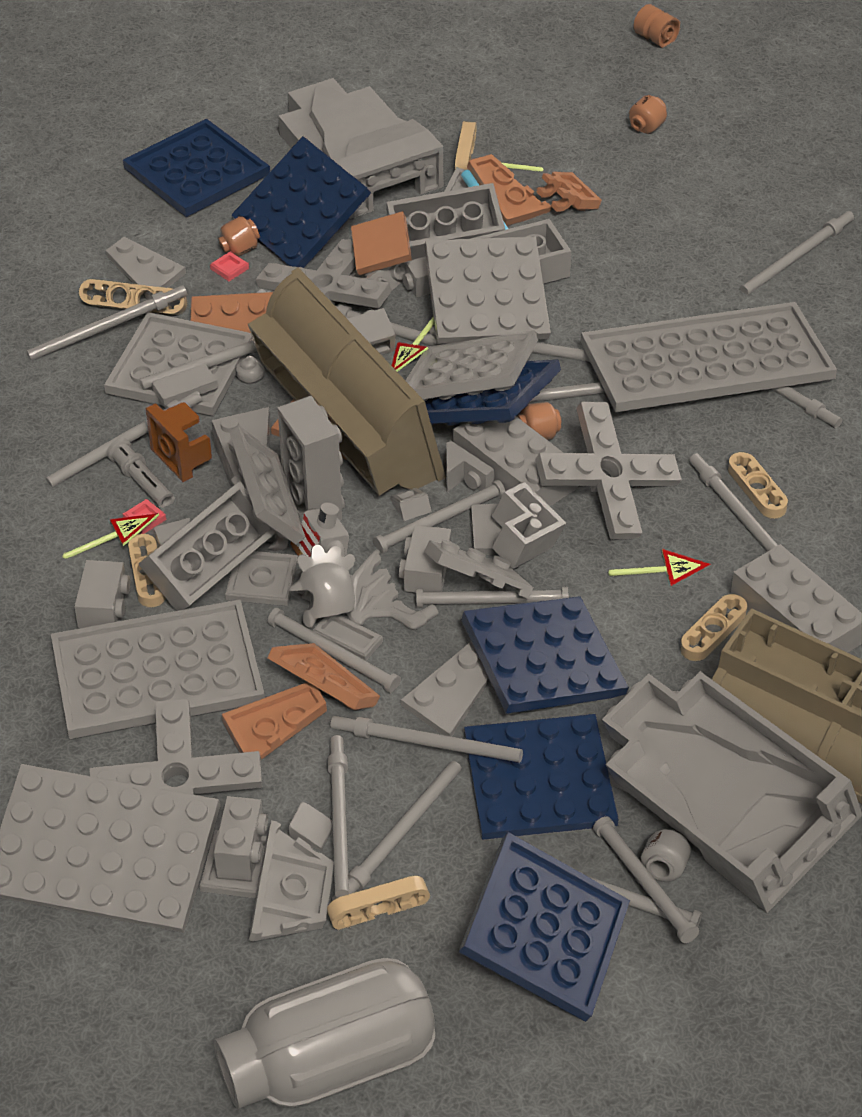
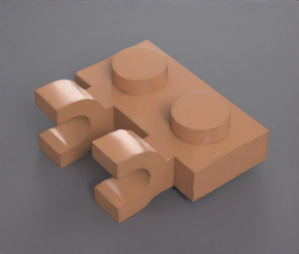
M573 172L543 173L542 179L547 185L545 187H538L536 192L543 198L550 197L557 192L562 199L552 201L551 207L556 212L565 211L571 205L580 211L599 208L602 200Z

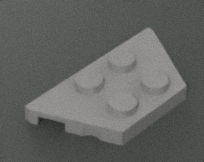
M271 820L268 827L248 939L250 941L322 929L326 921L334 862L322 853L314 851L301 838L298 837L295 841L280 830L281 824Z

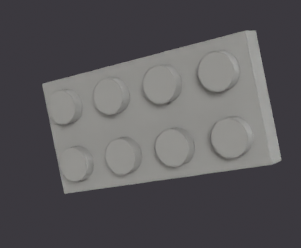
M238 425L230 432L233 443L232 451L238 458L240 465L238 470L245 480V492L251 499L253 516L259 523H266L272 527L279 537H286L293 543L298 544L305 538V534L278 454Z

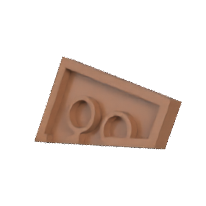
M492 154L468 161L467 169L471 171L479 185L494 184L502 218L507 226L551 211L552 207L546 201L541 202L533 195L535 191L528 185L524 187L515 180L514 173Z
M273 292L192 296L191 321L251 333L248 323L266 313L267 305Z
M315 643L272 647L268 655L269 660L343 702L350 709L359 710L374 707L379 700V694Z
M306 682L223 713L222 720L240 753L259 751L262 760L327 711L326 701L318 688Z

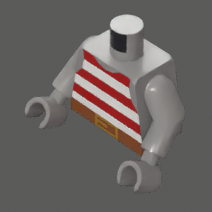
M323 503L320 509H309L299 516L305 538L298 544L292 541L290 543L298 556L303 554L310 557L311 549L314 545L322 546L325 553L328 552L331 546L336 545L341 548V556L347 555L349 535L337 517L339 508L335 504ZM276 533L267 540L268 542H274L269 547V549L274 551L284 550L288 546V539L286 537L281 538ZM297 591V593L303 594V599L310 601V591Z

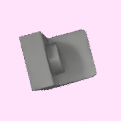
M451 440L446 443L447 492L463 480L474 490L478 489L481 491L492 486L494 481V469Z

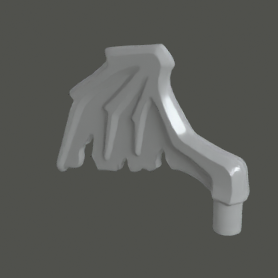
M376 549L351 575L355 593L354 610L346 613L349 620L363 625L370 618L391 617L411 630H416L426 625L427 621L439 614L438 609L435 605L431 604L421 611H415L405 606L402 601L396 600L393 602L394 599L398 598V591L396 590L395 583L389 584L391 582V575L388 570L379 569L373 574L374 568L381 563L380 551Z

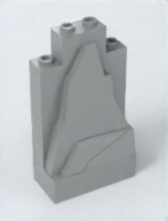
M331 78L288 92L289 112L279 115L278 118L279 134L289 147L292 148L304 136L371 191L369 197L349 217L350 219L374 211L373 192L415 178V189L420 195L444 187L443 145L428 129L414 119L405 121L398 118L370 86L346 93L337 81Z
M701 671L693 679L685 682L677 694L648 674L640 682L634 684L630 692L618 704L612 706L602 719L610 737L623 746L606 763L614 782L698 847L705 861L766 913L788 893L862 816V811L850 779Z

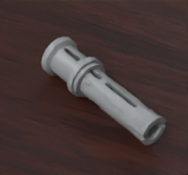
M119 438L111 443L107 450V457L120 465V470L125 476H132L160 509L174 502V494L148 469L145 458L141 453H136L132 449L128 439Z

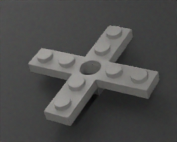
M341 239L317 271L299 267L334 305L339 301L380 308L391 293L390 283L350 276V273L356 267L353 240ZM268 263L256 278L257 286L263 289L275 290L287 276L292 274L291 271L298 267Z
M580 402L576 409L588 453H539L535 461L541 485L590 486L591 492H598L610 539L639 538L642 535V529L630 486L678 485L682 479L675 454H621L608 402ZM602 469L606 470L611 475V477L606 475L602 471Z
M189 698L155 701L158 761L90 768V776L193 795L263 787L259 751L193 758ZM174 775L188 777L187 781L178 787H171L166 784L167 780Z

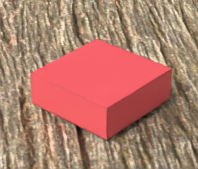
M228 252L212 262L210 269L227 281H231L248 270L249 263L232 252Z
M145 499L123 513V518L159 513V516L140 532L145 534L164 522L166 514L148 499Z

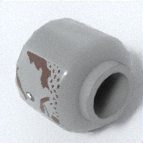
M667 829L658 830L649 837L641 854V863L654 879L665 882L674 881L683 874L691 856L690 845L687 839L678 832Z

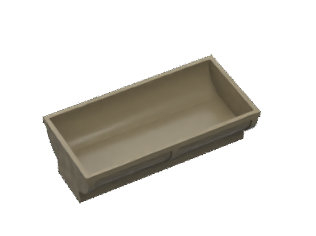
M299 267L291 271L292 274L287 276L272 293L266 313L248 323L261 363L295 401L312 396L319 406L322 405L325 408L329 421L332 425L336 424L341 432L342 442L339 443V451L379 496L397 484L408 489H418L435 480L439 482L445 479V472L425 401Z
M751 608L722 649L719 665L712 680L850 779L857 800L862 804V659Z

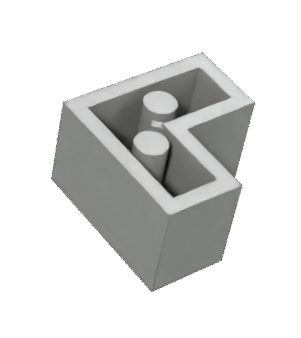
M523 482L504 492L492 515L502 526L492 549L500 557L511 562L510 567L514 569L552 548L563 531L566 522L526 482Z

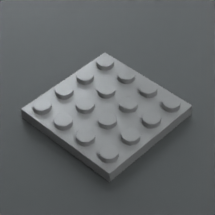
M536 236L425 241L424 248L437 344L462 342L532 330L536 331L537 339L550 338L551 330Z
M147 312L105 382V393L163 405L153 391V387L144 390L141 388L140 378L253 340L252 335L249 332ZM246 355L209 367L217 380L218 388L200 394L202 401L191 407L194 412L214 416L236 376L238 363Z
M532 330L429 346V349L421 355L405 381L424 401L434 397L449 399L461 393L477 395L488 389H495L496 391L510 389L514 386L538 341L536 331Z

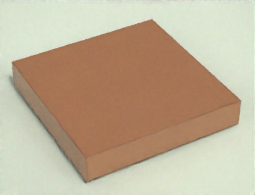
M403 211L351 226L356 270L359 275L412 260L407 221Z

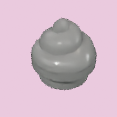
M253 356L243 358L236 367L238 379L248 384L258 382L265 374L264 365Z

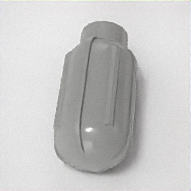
M381 958L362 963L267 998L255 1005L246 1015L240 1030L213 1039L224 1083L237 1109L263 1099H267L278 1106L293 1108L316 1102L408 1067L421 1060L432 1048L435 1039V1019L429 996L419 976L408 965L397 959Z

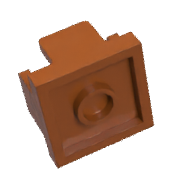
M185 402L166 410H162L156 403L145 408L151 450L182 482L193 478V468L212 458L210 438L207 435L189 442L188 435L184 432V430L200 422L199 416Z

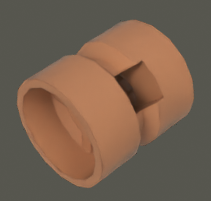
M647 4L640 9L635 17L634 31L646 39L651 38L653 43L663 48L674 42L680 31V21L652 4Z

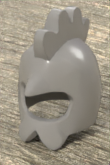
M314 545L311 549L310 557L303 554L297 557L298 566L302 570L300 579L289 588V591H310V605L303 612V623L306 627L312 628L317 618L338 615L354 610L355 593L353 581L349 570L354 566V555L347 554L341 556V548L336 545L331 546L327 553L324 552L322 546Z

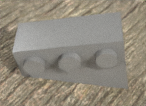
M269 407L212 420L214 445L231 487L234 485L231 479L240 473L238 470L240 465L238 458L232 451L233 443L230 432L239 425L270 448L271 426Z

